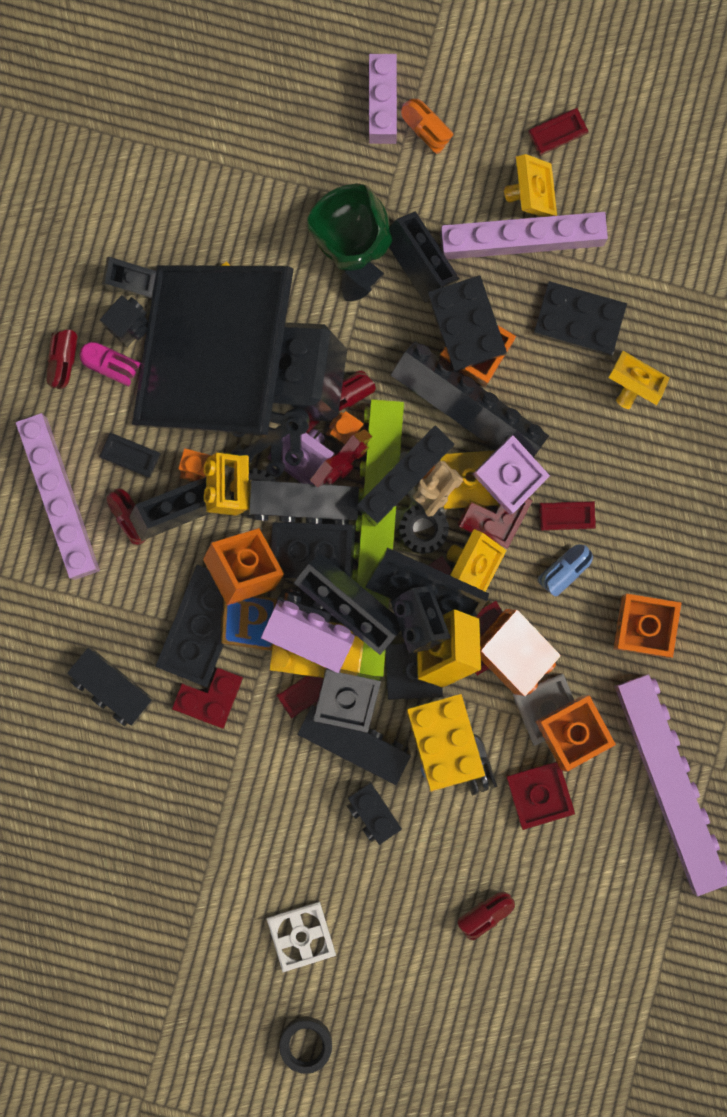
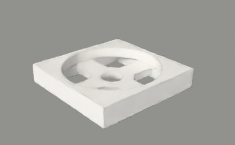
M320 901L267 917L282 972L336 956ZM309 913L319 919L320 925L307 928L303 925L300 914ZM290 918L293 928L291 934L278 938L277 933L280 924L284 919ZM298 932L306 933L307 939L304 942L297 941L296 934ZM324 936L325 943L322 950L316 956H313L310 943L313 939ZM291 946L299 948L302 960L288 957L282 949Z

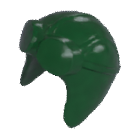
M349 184L331 190L317 202L307 217L308 231L315 239L321 251L334 261L340 270L353 271L363 268L372 260L381 258L387 252L392 242L387 211L372 189L364 184Z

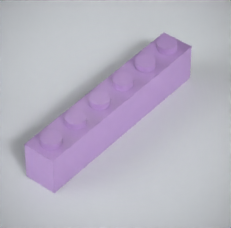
M605 212L443 225L440 232L441 248L447 260L602 247L608 239Z
M41 413L16 422L69 578L76 580L99 572L100 569L47 417Z

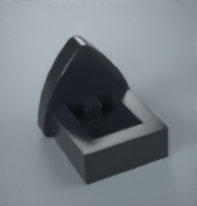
M371 262L359 270H345L341 279L344 300L356 301L367 296L372 291V288L381 280L384 272Z

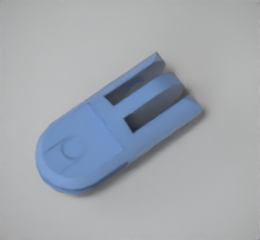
M578 544L573 546L538 577V583L553 596H558L590 566L593 560L592 552L586 545Z

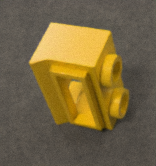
M216 452L208 457L204 464V474L206 476L204 501L206 503V512L237 516L248 510L249 456ZM225 465L234 468V480L230 484V490L234 492V501L225 500Z

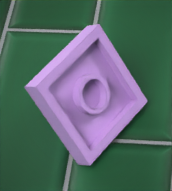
M315 429L311 430L309 434H302L301 450L304 453V457L297 466H292L285 460V455L290 448V434L283 437L284 471L303 484H313L310 479L323 462L334 455L332 451L322 445L325 440L322 433L316 439L313 438L318 433V430ZM270 452V454H269V456H268V459H269L270 461H271V452Z
M513 435L473 473L474 477L509 515L513 514L550 476Z

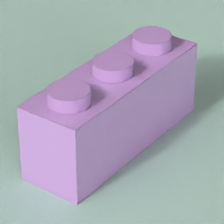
M369 54V144H396L397 54Z
M278 600L261 638L339 673L352 646L355 635L342 625L334 626L325 622V619L318 614H308L299 610V607L292 602Z

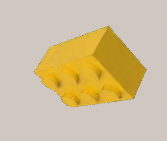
M462 694L407 709V715L430 792L485 776Z

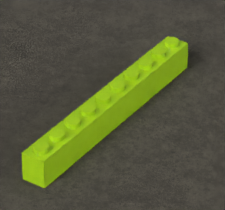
M371 399V407L365 406L364 423H369V434L373 437L367 443L369 447L367 450V460L361 461L360 477H365L364 488H359L358 503L400 461L404 402ZM396 506L376 526L363 515H358V520H356V531L361 532L360 542H355L354 559H359L358 570L353 569V580L387 608H389V598L367 589L365 586L387 547L393 550ZM364 642L360 673L383 677L385 650L379 655Z

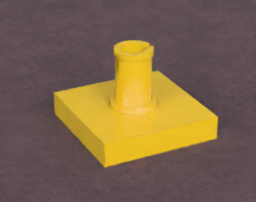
M527 154L516 156L519 183L505 186L504 195L507 202L512 203L521 200L522 211L541 217L557 216L552 164Z
M622 351L608 377L624 386L622 392L616 398V402L625 409H631L638 395L657 406L670 377L625 351Z
M495 451L445 454L440 459V461H445L451 469L456 470L463 478L460 486L454 488L448 496V501L443 506L444 510L466 508L470 500L484 507L498 505L497 500L473 475Z
M474 529L464 549L457 545H452L448 550L447 560L456 563L451 576L486 592L507 550L484 533Z

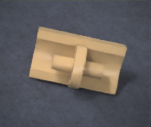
M439 461L428 477L421 479L417 483L418 490L413 495V498L421 504L427 516H434L437 510L446 504L448 496L454 488L460 486L463 478L456 470L451 469L445 461Z

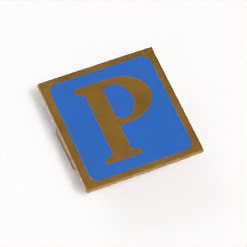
M254 596L227 605L224 600L221 614V643L272 651L273 643L261 637L273 613L277 599Z

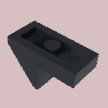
M107 257L102 284L113 293L123 291L143 298H152L156 271Z

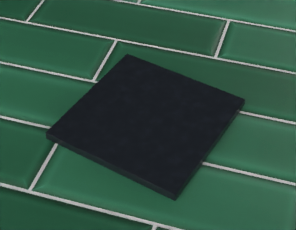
M157 265L132 425L149 428L268 435L294 268L290 266Z

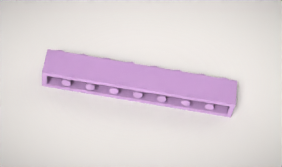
M647 674L614 686L692 893L700 896L727 886V865L724 860H719L716 852L720 850L715 835H710L708 831L709 817L704 808L700 809L697 802L700 794L696 784L689 781L687 772L690 771L685 756L680 757L678 752L679 738L675 730L670 731L667 723L670 715L665 704L661 705L657 697L660 689L656 679H651L650 675Z

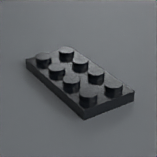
M388 547L365 588L392 600L411 588L432 586L442 615L455 609L477 617L489 597V593Z
M196 565L155 666L205 687H208L225 645L221 643L222 631H220L224 598L207 568Z

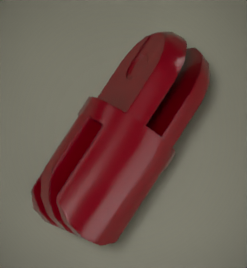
M73 330L56 331L51 335L47 356L48 369L46 381L52 388L61 390L69 383L71 369L75 362L78 339L76 332Z
M359 370L343 380L339 411L348 406L351 407L375 392V384L365 371Z
M114 489V492L108 493L106 501L110 510L117 518L116 522L132 544H143L146 540L141 541L129 518L136 504L124 489Z
M499 892L485 902H480L473 909L462 915L458 919L457 924L469 940L474 941L507 917L514 910L515 901L509 893Z

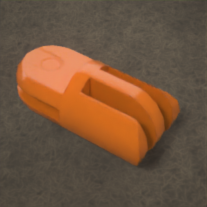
M413 98L403 104L401 113L404 121L436 154L441 153L454 135L453 132L420 99Z

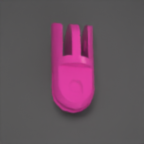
M96 342L86 343L80 350V360L83 365L127 387L131 384L130 379H133L136 374L134 369H138L141 364Z

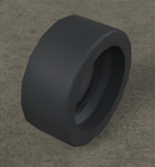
M299 1017L291 1021L283 1030L279 1042L280 1055L284 1063L291 1070L301 1074L314 1073L322 1069L329 1061L332 1052V1036L327 1026L320 1020L312 1017ZM301 1029L314 1030L322 1040L321 1053L312 1061H300L290 1051L289 1043L291 1037Z

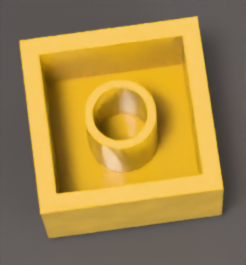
M455 609L442 615L451 638L430 650L417 652L418 679L442 688L481 670L479 619Z

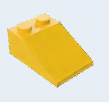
M329 622L330 624H332V625H334V626H335V625H342V626H344L343 624H340V623ZM356 635L341 669L360 673L364 641ZM273 644L270 663L271 671L323 678L326 667Z

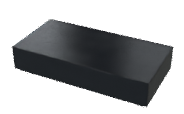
M110 432L99 457L151 479L161 453Z

